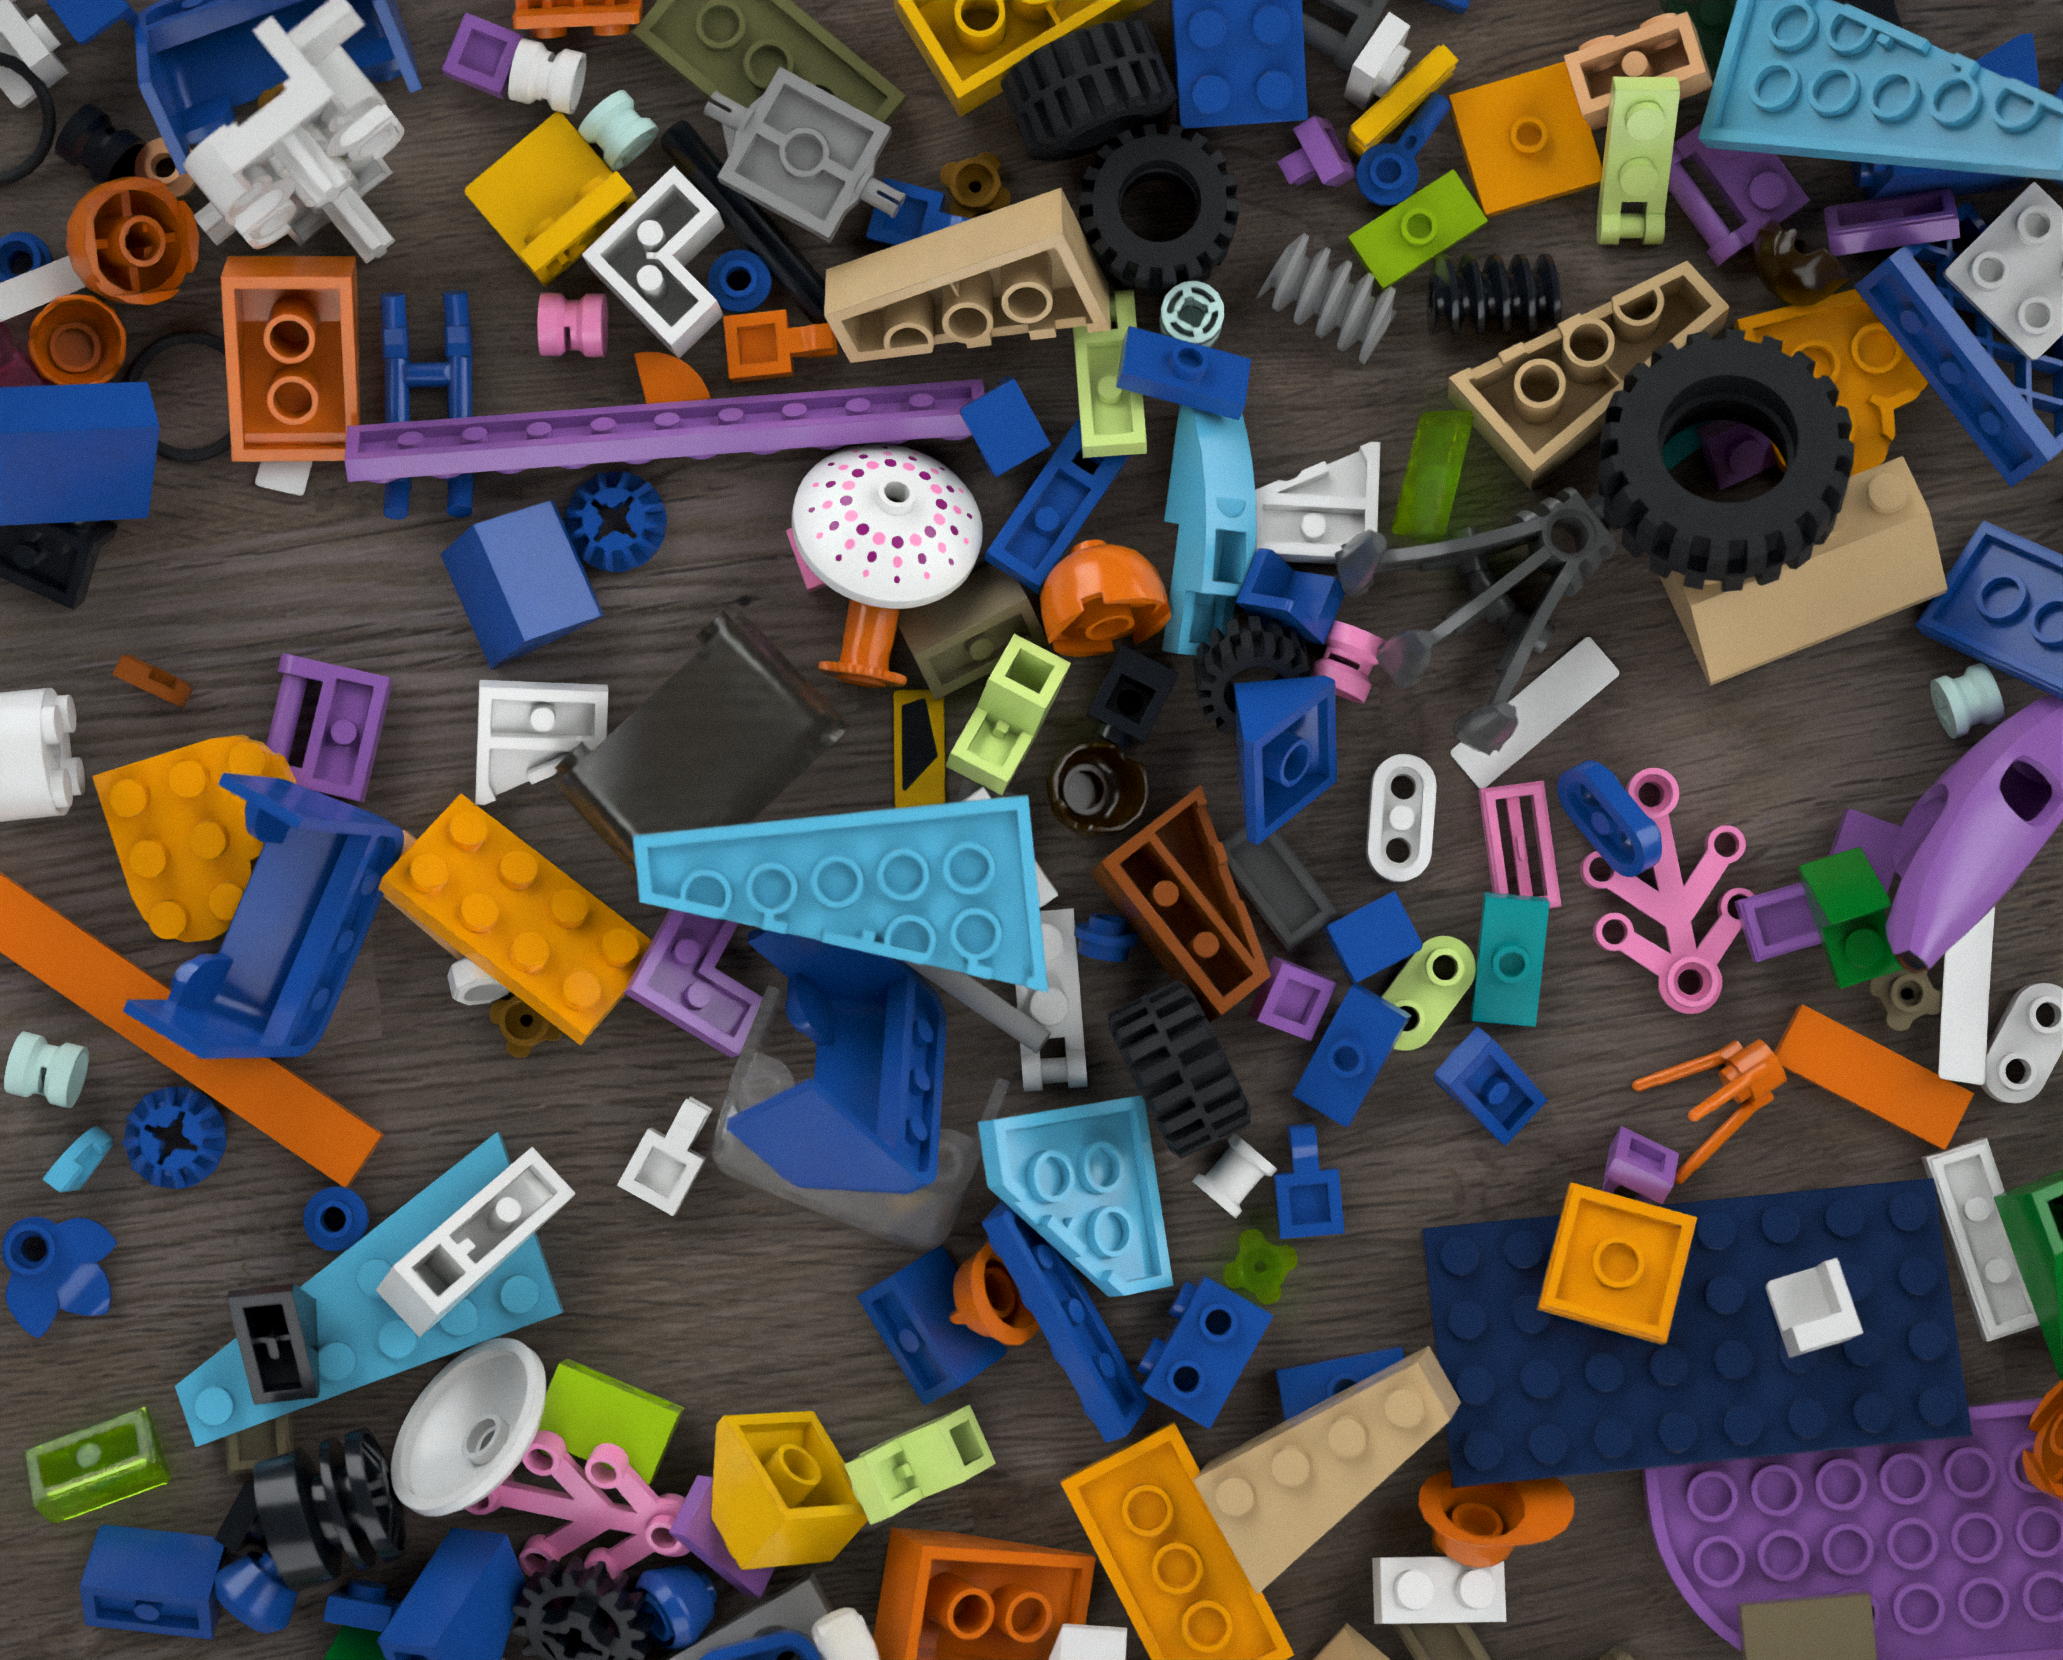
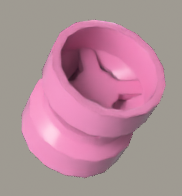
M542 292L539 298L537 319L540 355L561 357L567 350L580 351L585 357L605 358L609 331L606 294L586 293L580 300L566 299L561 293Z
M1334 620L1325 642L1326 650L1324 655L1313 662L1310 669L1311 675H1325L1334 679L1336 696L1364 704L1372 686L1369 679L1370 672L1373 666L1379 664L1375 658L1379 651L1378 647L1385 640L1358 627Z

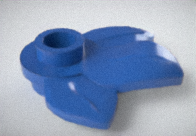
M34 1216L21 1219L8 1229L2 1242V1257L12 1274L7 1285L5 1299L10 1312L26 1332L36 1338L42 1337L52 1325L60 1308L66 1312L87 1316L103 1315L109 1312L112 1299L111 1284L106 1272L98 1262L112 1252L117 1245V1241L103 1225L97 1221L82 1217L56 1224L48 1218ZM33 1236L40 1237L46 1244V1254L41 1260H34L27 1252V1243Z

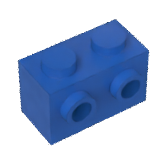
M1202 1274L1197 1285L1188 1280L1185 1281L1168 1312L1177 1321L1165 1342L1157 1337L1152 1339L1136 1370L1145 1375L1140 1384L1143 1392L1210 1429L1273 1315L1270 1311L1207 1275Z

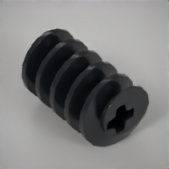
M1466 254L1461 258L1455 272L1449 255H1438L1430 273L1427 287V324L1429 334H1434L1440 317H1446L1452 335L1459 334L1465 317L1472 318L1477 334L1485 333L1490 316L1497 317L1502 334H1510L1516 316H1522L1527 334H1535L1541 316L1548 317L1551 330L1557 328V324L1562 321L1563 299L1560 274L1557 271L1554 259L1550 254H1539L1533 270H1531L1525 254H1514L1506 271L1501 256L1499 254H1490L1481 272L1474 254Z

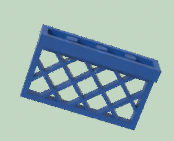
M1968 201L1957 208L1959 228L1972 243L1988 226ZM1952 239L1936 241V246L1931 245L1933 242L1903 246L1854 285V288L2004 480L2012 487L2063 450V334L2052 344V357L2041 355L2037 360L2029 361L2014 346L1993 341L1992 324L1958 291H1954L1953 286L1944 278V270L1961 254L1952 251ZM1914 258L1936 264V285ZM1954 308L1975 314L1976 336H1974ZM1993 358L2014 364L2015 386ZM2032 369L2052 374L2053 397L2032 391ZM2033 409L2054 414V436Z

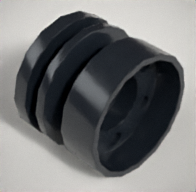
M366 1426L346 1433L344 1446L336 1437L320 1442V1472H318L310 1456L302 1448L259 1461L255 1464L253 1474L254 1492L260 1523L275 1565L287 1586L295 1593L339 1578L342 1571V1546L353 1565L360 1571L375 1565L376 1553L385 1563L406 1555L407 1538L403 1503L396 1496L392 1486L391 1466L385 1459L375 1436Z

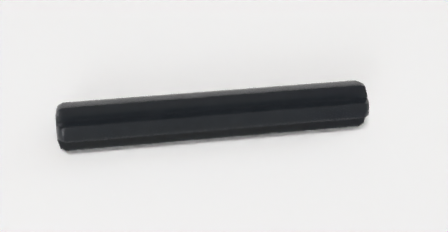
M681 120L673 124L661 136V147L699 192L719 211L720 216L746 247L766 263L771 276L812 324L827 323L824 317L825 281L758 203L719 183L717 176L724 163L689 122Z

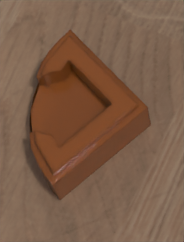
M126 654V656L121 655L112 675L184 708L193 688L189 687L190 683L129 654Z

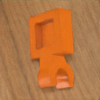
M786 309L723 316L728 375L732 383L795 376L793 361L795 357L825 358L838 356L837 338L828 323L790 328L789 313Z

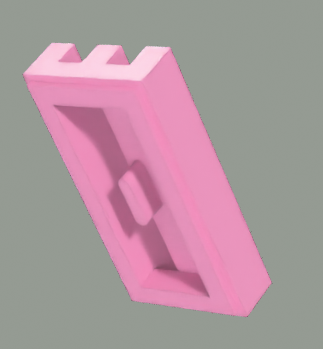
M1544 780L1479 789L1492 892L1509 894L1496 800L1505 799L1518 895L1533 896L1519 797L1530 796L1544 896L1539 897L1548 898L1550 901L1549 909L1562 907Z

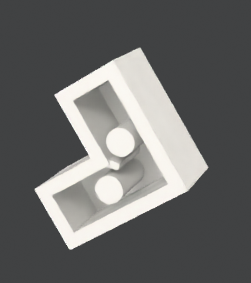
M673 166L604 232L582 256L590 270L678 359L724 316L718 301L684 267L725 226L719 211Z

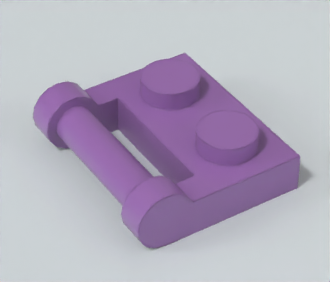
M1701 123L1674 142L1668 191L1710 246L1706 253L1718 268L1750 246L1756 231L1768 220L1774 219L1778 224H1781L1806 206L1810 199L1777 154L1707 148L1698 139ZM1690 157L1694 159L1742 224L1740 228L1730 232L1681 164Z
M282 653L277 672L283 674L266 745L274 753L282 754L287 762L289 761L308 680L321 682L322 687L303 767H289L296 779V784L319 793L364 803L393 679Z

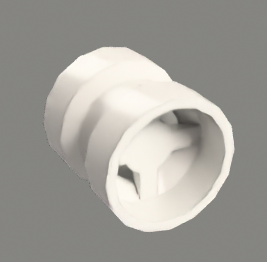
M522 38L515 51L508 84L509 100L531 104L536 100L544 101V99H547L552 110L573 115L583 90L587 67L586 53L564 49L557 55H554V52L548 51L542 42Z

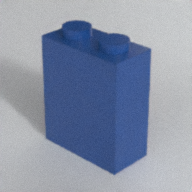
M148 382L0 387V526L148 518L160 429Z

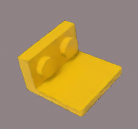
M561 112L552 114L465 188L466 196L544 287L581 258L582 254L638 201L633 189L617 171L613 173Z

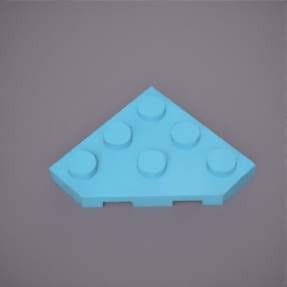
M1142 1095L978 1122L987 1187L1108 1297L1126 1296L1174 1286L1146 1105Z

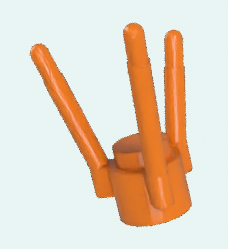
M1757 1039L1745 1048L1737 1040H1734L1716 1052L1654 1072V1074L1633 1081V1090L1641 1092L1725 1064L1726 1067L1718 1071L1719 1078L1724 1087L1688 1112V1118L1690 1121L1696 1122L1732 1098L1738 1104L1744 1102L1676 1171L1675 1184H1682L1696 1169L1698 1170L1757 1110L1773 1101L1774 1096L1771 1091L1787 1081V1076L1780 1061L1761 1039Z

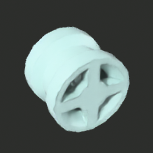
M619 90L601 101L580 124L578 132L587 143H597L604 151V162L612 171H617L633 162L651 145L659 132V128L650 118H641L634 110L633 99L625 90Z
M1982 662L1966 668L1964 675L1953 679L1945 675L1931 680L1930 691L1935 711L1944 730L1952 739L1968 734L1971 726L1978 723L1991 726L2004 721L2005 711L2001 693L1992 673Z

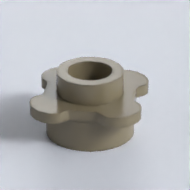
M1903 968V970L1869 981V992L1873 997L1877 998L1880 1008L1886 1014L1885 1023L1889 1028L1895 1031H1905L1910 1028L1912 1020L1924 1014L1936 1015L1941 1012L1942 992L1933 988L1927 976L1928 970L1913 974ZM1905 987L1912 991V997L1909 1000H1905L1901 996V991Z

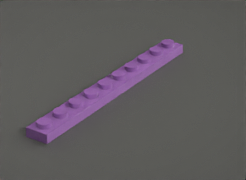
M975 379L347 426L344 461L348 482L368 480L372 483L381 484L407 477L433 476L448 479L457 477L462 473L487 471L514 474L527 468L560 466L566 469H579L589 464L624 461L629 464H644L653 459L689 457L700 460L714 457L717 454L752 452L767 455L776 453L781 449L815 447L822 450H833L847 444L878 442L884 445H897L907 440L927 438L962 440L971 436V433L959 413L960 408L985 394L983 380Z

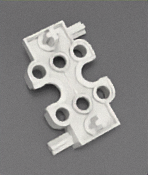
M329 0L287 34L272 16L253 30L290 77L283 83L286 90L240 127L235 122L228 128L225 124L202 141L190 153L184 163V170L210 201V203L194 214V218L217 246L235 231H238L253 249L265 248L286 234L300 247L330 222L335 225L365 263H369L375 257L379 259L387 252L386 248L395 242V239L362 200V197L393 173L383 160V157L401 140L404 135V127L387 107L380 93L340 45L365 25L346 0Z

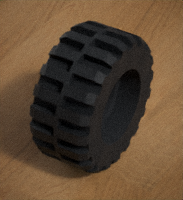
M1726 329L1725 338L1710 340L1709 333L1702 331L1687 335L1686 346L1678 350L1672 342H1668L1653 350L1650 368L1645 363H1637L1625 375L1623 390L1613 393L1606 410L1605 425L1602 426L1597 478L1599 495L1605 497L1603 512L1610 528L1616 530L1623 529L1621 544L1633 557H1639L1644 552L1650 555L1649 570L1665 579L1669 577L1672 570L1684 574V586L1703 590L1704 580L1721 581L1722 592L1740 591L1743 588L1744 579L1754 576L1757 584L1763 586L1779 580L1783 564L1786 563L1790 569L1796 570L1811 558L1814 544H1824L1834 528L1837 513H1840L1853 465L1854 443L1849 440L1852 422L1848 408L1842 405L1836 406L1839 390L1830 377L1823 375L1816 379L1813 376L1816 362L1801 351H1797L1793 357L1781 352L1783 345L1781 340L1767 335L1763 336L1761 343L1744 340L1745 330ZM1709 420H1731L1749 425L1767 436L1783 456L1786 464V473L1784 479L1776 487L1760 497L1738 503H1719L1693 495L1680 486L1664 466L1662 452L1665 444L1673 436L1693 424Z

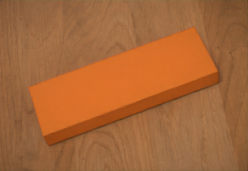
M1798 1004L1774 1051L1784 1069L1939 1150H1946L1974 1095L1973 1092L1949 1080L1941 1079L1938 1074L1803 1004Z

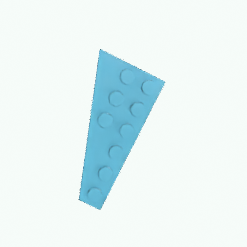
M1737 0L1698 139L1707 148L2063 180V100L2017 79H2007L1981 67L1976 61L1959 53L1954 55L1940 49L1921 36L1847 3L1843 5L1834 0Z
M1028 795L633 836L639 899L642 903L714 919H724L777 933L792 934L840 947L921 965L926 964L963 972L966 975L999 980L1048 993Z
M500 1131L483 1142L300 1287L316 1299L320 1381L318 1398L254 1404L237 1337L175 1385L195 1447L564 1312L536 1232L420 1338L376 1291L379 1284L398 1261L512 1164Z

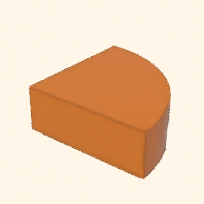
M660 352L634 353L647 404L711 399L710 393L701 377L684 361Z

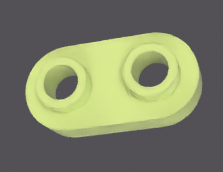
M1437 936L1424 941L1422 949L1410 956L1380 996L1399 1008L1402 1006L1412 1008L1417 1015L1415 1027L1410 1031H1403L1393 1049L1409 1051L1425 1045L1471 986L1475 978L1476 962L1472 951L1461 940L1451 936ZM1441 955L1450 957L1455 963V973L1448 980L1439 979L1433 972V963Z

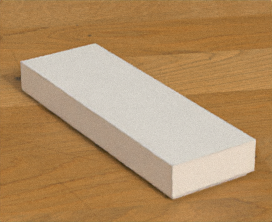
M1987 1138L1972 1140L1921 1157L1928 1178H1934L1938 1209L1982 1340L1989 1342L2040 1325L1993 1198L2005 1191Z

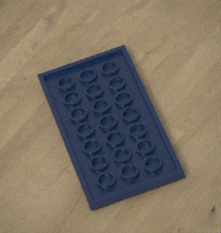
M1934 1178L1655 1205L1697 1217L1667 1342L1664 1345L1536 1310L1560 1215L1430 1227L1421 1230L1435 1355L1461 1401L1452 1419L1444 1426L1452 1489L1959 1439L1973 1436ZM1837 1258L1863 1333L1851 1340L1789 1358L1766 1291V1284L1771 1280L1814 1268L1824 1261Z

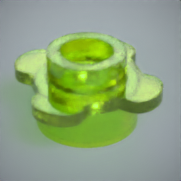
M1257 1229L1246 1230L1239 1236L1240 1249L1234 1261L1226 1264L1223 1268L1224 1281L1231 1288L1243 1287L1255 1293L1258 1301L1263 1304L1275 1303L1282 1295L1280 1285L1283 1283L1287 1271L1293 1270L1297 1266V1254L1289 1245L1278 1247L1265 1240L1263 1233ZM1259 1260L1266 1263V1270L1262 1273H1258L1254 1269L1255 1262Z

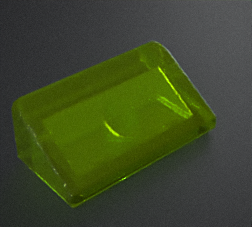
M1465 410L1427 411L1419 417L1392 526L1395 534L1428 543L1440 542L1445 535L1474 416H1471L1472 412Z
M146 1407L25 1451L34 1507L50 1523H59L171 1481L164 1452L150 1412Z

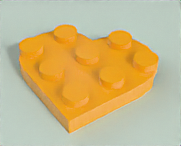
M1856 289L1830 295L1814 305H1791L1740 318L1733 323L1734 330H1745L1744 340L1761 343L1764 335L1783 341L1781 352L1793 357L1797 351H1801L1816 362L1813 376L1816 379L1823 375L1830 377L1839 390L1836 406L1842 405L1848 408L1852 422L1849 440L1854 443V459L1850 476L1883 463L1886 459L1889 445L1895 437L1894 411L1915 400L1920 395V392L1929 384ZM1771 441L1777 461L1776 466L1785 475L1786 464L1784 458Z
M243 734L215 737L92 776L131 897L141 916L149 923L150 929L156 936L162 939L174 938L183 942L212 940L228 931L265 842L254 838L247 832L245 825V805L247 801L219 786L220 778L223 773L281 778L296 784V779L286 758L280 753H274L263 742L249 739V736Z

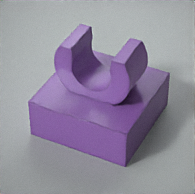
M1314 115L1293 128L1303 148L1289 154L1278 162L1290 185L1296 183L1300 187L1319 176L1322 184L1339 187L1356 177V168L1330 120Z
M1621 1126L1609 1147L1602 1191L1613 1194L1618 1186L1623 1185L1637 1192L1634 1200L1650 1204L1652 1199L1663 1204L1674 1186L1679 1153Z

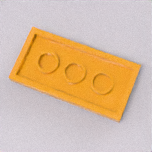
M462 793L381 878L378 887L381 892L580 1046L624 997L625 994L623 992L652 941Z
M1175 1421L1060 1480L1151 1660H1286L1294 1656L1293 1650L1263 1592L1261 1591L1258 1595L1256 1594L1193 1482V1479L1200 1470Z

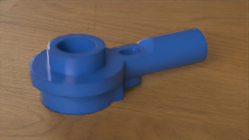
M1436 92L1430 93L1394 144L1381 143L1371 147L1361 156L1356 168V183L1360 193L1369 202L1381 207H1393L1413 194L1419 176V168L1415 157L1452 107L1451 103L1442 95Z

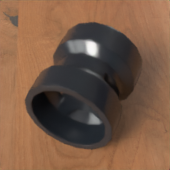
M91 103L80 108L65 124L58 136L55 153L73 167L82 165L86 169L89 168L90 179L99 185L121 177H131L135 171L136 158L146 143L128 129L116 131L117 129L111 125L110 116Z

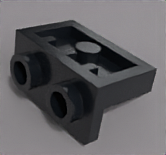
M109 520L0 526V577L74 610L85 601L100 548L115 537L118 526Z

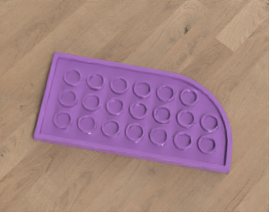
M2043 1398L1968 1404L1973 1435L1968 1438L1641 1470L1648 1525L1655 1548L1666 1573L1691 1609L1714 1632L1740 1651L1741 1642L1737 1603L1866 1591L1871 1594L1877 1660H2063V1502L2038 1490L2027 1479L2022 1462L2023 1448L2033 1453L2037 1433L2029 1430L2028 1425L2034 1411Z

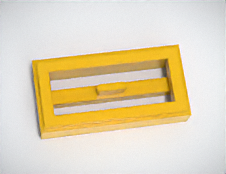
M1444 44L1434 48L1350 126L1346 146L1361 159V156L1366 151L1380 144L1419 108L1431 92H1436L1453 76V71L1456 68L1455 65L1459 60Z

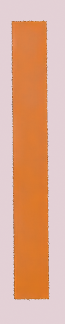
M0 872V952L329 1178L344 1188L350 1187L385 1136L384 1133L273 1057L201 1059L123 1012L127 1000H168L171 988Z

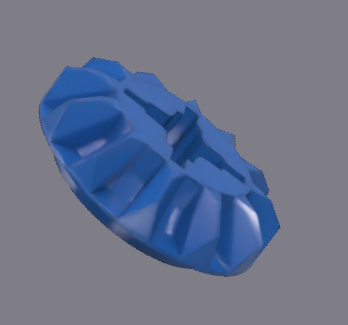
M624 470L608 473L598 472L583 485L576 487L569 506L565 510L566 529L579 557L589 565L607 572L629 571L645 564L658 551L666 533L667 516L661 497L648 481ZM633 499L634 501L629 505L630 510L626 514L625 519L631 526L630 529L637 536L632 539L626 533L623 535L614 530L608 536L604 535L599 542H596L602 535L600 531L603 529L605 522L595 506L599 503L604 508L608 506L616 511L622 505L626 506Z
M166 1087L145 1095L126 1117L127 1125L122 1145L126 1149L131 1162V1169L139 1173L151 1185L170 1189H181L196 1185L215 1171L225 1153L227 1131L221 1112L207 1096L191 1088ZM183 1113H185L182 1120L184 1124L182 1135L190 1139L189 1143L198 1146V1149H174L171 1155L166 1156L164 1162H162L165 1156L163 1152L165 1141L158 1137V1133L152 1131L151 1128L152 1126L155 1128L173 1127L176 1121L181 1119Z

